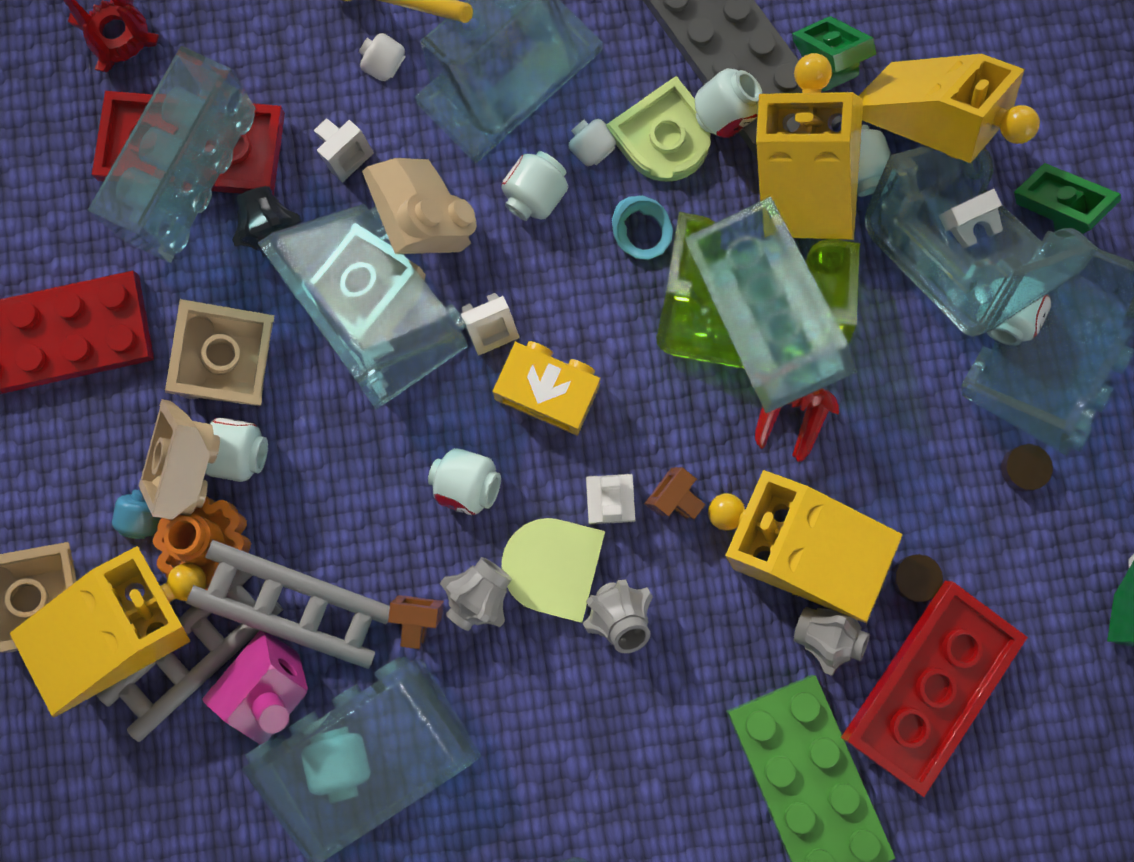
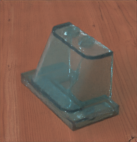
M466 0L465 2L469 3L473 8V16L469 22L462 23L446 18L421 40L431 82L415 96L416 103L475 163L480 161L603 50V42L560 0Z

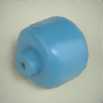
M132 490V495L125 494L117 498L112 526L120 535L134 539H145L156 532L160 518L152 517L140 490Z

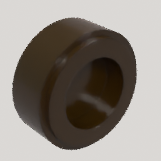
M1024 444L1006 453L1001 463V472L1004 480L1010 487L1018 491L1029 492L1039 489L1049 482L1053 473V464L1050 456L1044 449L1037 445Z
M916 554L902 558L895 565L892 572V583L894 589L902 598L912 602H922L934 598L943 584V574L935 560L926 555Z

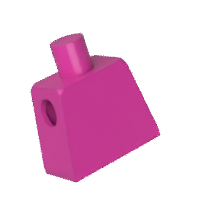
M260 630L202 700L224 722L258 744L263 745L274 733L280 732L286 727L289 722L290 713L307 693L308 687L300 656L297 651L274 635Z

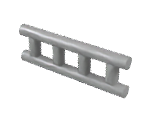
M212 540L205 558L218 562L217 569L208 590L193 585L186 604L369 669L375 651L362 647L372 620L387 624L389 605ZM237 570L265 580L254 607L226 597ZM283 587L310 596L300 623L272 614ZM328 603L355 613L344 640L318 631Z
M237 570L226 597L254 607L256 601L242 586L253 575ZM278 602L272 613L274 615H278L283 611ZM192 606L178 619L187 635L193 631L208 648L209 654L188 671L171 652L96 695L103 704L109 707L121 697L138 717L127 728V731L133 739L140 742L244 647L260 630L240 624L224 638L207 619L211 612ZM157 664L173 682L174 686L153 704L135 683Z

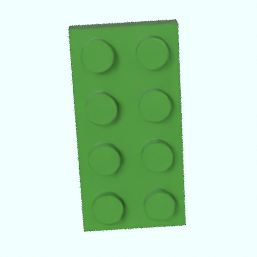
M812 674L726 711L790 862H888L895 859L846 743L841 738L842 734L816 675Z

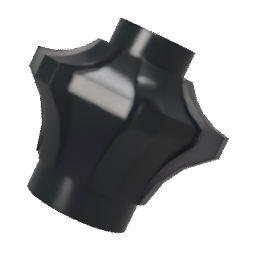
M269 186L258 187L238 195L235 198L239 209L237 211L238 226L232 239L234 246H248L261 251L263 258L273 257L287 251L289 247L286 241L290 238V234L295 230V227L302 222L300 215L285 208L277 197L273 196Z

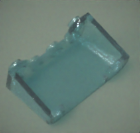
M1047 231L1026 270V275L1032 276L1042 283L1041 288L1045 290L1051 300V308L1040 332L1034 339L1022 341L1020 345H1007L996 341L992 349L983 346L961 385L962 397L1063 455L1068 456L1072 449L1079 452L1082 451L1093 429L1091 424L1096 412H1103L1113 393L1114 388L1108 386L1113 373L1123 374L1134 354V349L1128 347L1134 337V262Z
M407 656L396 658L374 673L378 682L361 691L358 684L352 686L331 700L336 708L319 719L314 711L289 727L293 735L286 740L285 736L281 735L274 740L270 739L245 755L250 764L241 769L308 862L325 861L451 779L481 757V754L422 658L409 661Z

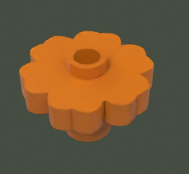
M207 496L201 508L195 507L190 516L179 514L172 520L161 518L158 523V531L153 538L154 546L162 551L157 559V568L168 578L171 570L177 565L183 563L195 564L204 571L207 581L205 590H208L219 564L205 558L212 540L249 553L251 542L246 536L242 535L247 526L246 518L238 513L233 504L225 500L214 502V500Z

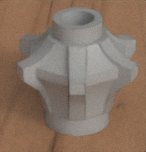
M481 557L475 566L472 565L463 573L445 576L440 585L446 591L449 606L451 607L446 613L447 617L466 631H469L474 624H492L501 627L505 622L503 601L507 593L506 587L512 581V578L503 569L484 557Z
M626 579L618 580L617 583L605 584L597 591L596 596L591 595L586 601L591 608V613L588 619L583 622V625L588 633L599 634L605 637L614 645L618 652H635L641 649L650 638V630L647 627V612L653 596L648 587L638 590L630 588Z
M806 606L798 620L794 642L805 646V649L818 659L824 673L833 676L842 664L851 661L852 658L859 661L862 660L870 634L861 631L862 627L858 620L832 609L817 608L815 610Z

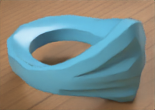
M644 195L631 196L617 204L612 217L613 235L617 245L635 259L650 260L662 255L671 243L673 227L664 207L656 200ZM640 211L643 215L652 216L661 227L662 236L660 242L655 247L642 250L636 248L630 242L626 235L627 227L624 223L629 215Z

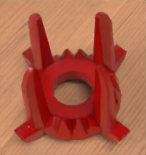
M64 0V3L71 12L68 23L83 30L88 48L98 58L95 66L97 71L108 72L112 69L115 62L126 61L136 56L143 47H154L157 45L159 34L148 32L145 17L133 6V0H110V2L102 0L101 5H93V11H89V14L76 0ZM122 20L125 23V31L120 37L107 39L103 36L104 26L109 21Z
M780 373L771 374L759 384V386L767 391L755 429V441L760 449L765 447L785 400L788 405L792 403L793 408L800 406L801 411H804L806 408L792 454L797 462L803 461L810 454L828 412L839 414L838 402L836 397L828 390L817 387L814 392L813 390L789 383L788 376Z

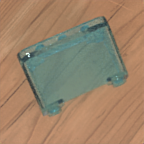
M928 146L890 155L866 210L865 226L868 235L951 322L966 335L974 337L996 329L1080 273L1088 265L1098 249L1082 233L1073 228H1063L1052 232L1045 243H1043L1003 205L998 207L1003 231L989 237L985 228L981 224L976 223L973 227V233L978 243L963 248L950 230L945 231L938 215L987 192L986 188L994 172L993 159L987 148L984 147L971 163L952 158Z
M365 204L353 206L273 232L258 242V245L278 275L300 302L376 410L468 347L461 330L467 327L465 321L452 304L446 307L441 304L404 254L394 253L376 206L370 210Z

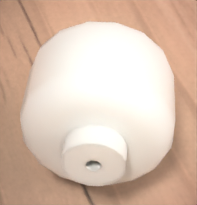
M384 33L377 34L373 41L366 38L358 52L363 55L360 63L361 70L381 81L393 78L406 57L404 55V47Z
M584 119L571 130L575 137L570 140L569 149L586 166L597 165L615 149L616 140L601 119H594L589 124Z

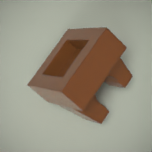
M683 467L670 468L644 503L657 515L670 516L673 510H675L684 518L690 517L691 519H695L706 505L689 491L697 478Z
M398 595L390 603L388 622L402 624L400 647L420 649L421 643L425 642L427 627L436 628L442 620L444 601Z

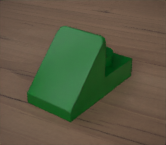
M832 16L792 33L793 41L802 57L807 54L817 53L829 60L832 67V76L827 86L821 89L822 91H827L856 78L860 72V62L876 55L873 37Z
M1046 163L1040 166L1014 191L1017 205L1053 220L1058 243H1063L1090 231L1121 201L1120 193Z

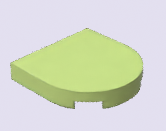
M677 76L606 124V127L616 140L617 147L631 165L642 175L657 181H677L693 174L705 161L711 143V133L706 132L697 121L694 97Z
M552 518L538 519L525 524L511 536L502 556V569L512 578V581L507 586L509 592L519 603L527 608L582 623L605 531Z

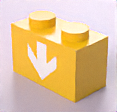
M515 341L493 388L494 399L578 436L600 386V378L594 375L595 369L574 359H570L568 364L552 357L553 351L539 343L528 341L525 346Z

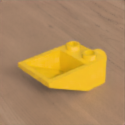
M807 54L795 66V81L803 89L802 93L759 94L756 145L763 237L854 240L863 99L854 92L821 93V89L827 86L832 76L831 64L821 54ZM842 115L841 131L834 132L831 126L832 121L836 116ZM792 116H795V121L800 123V126L796 131L789 132L787 122Z
M984 54L891 62L859 95L863 99L862 121L968 163H971L999 129L1007 141L1014 144H1022L1033 139L1040 127V119L1034 109L1026 105L1014 106L1025 69Z
M765 470L762 471L746 509L743 502L737 496L729 493L716 496L708 507L709 520L716 528L724 531L737 528L725 555L733 570L867 624L903 537L901 533L809 486ZM780 509L788 510L784 522L775 520L774 514ZM769 551L770 555L767 562L756 558L758 553Z
M136 546L90 570L11 631L10 635L53 718L191 642L169 602L175 599L187 601L193 585L205 589L207 581L204 571L195 564L183 563L171 570L166 583L159 585L139 547ZM137 588L145 590L143 597Z

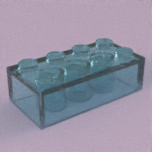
M180 46L88 208L91 214L123 241L169 263L172 262L175 254L181 252L187 245L191 225L198 213H202L209 205L212 187L218 176L225 173L230 167L234 147L241 135H245L254 122V111L256 108L232 69L186 47Z
M772 197L766 198L684 238L765 413L771 412L857 372L849 345Z

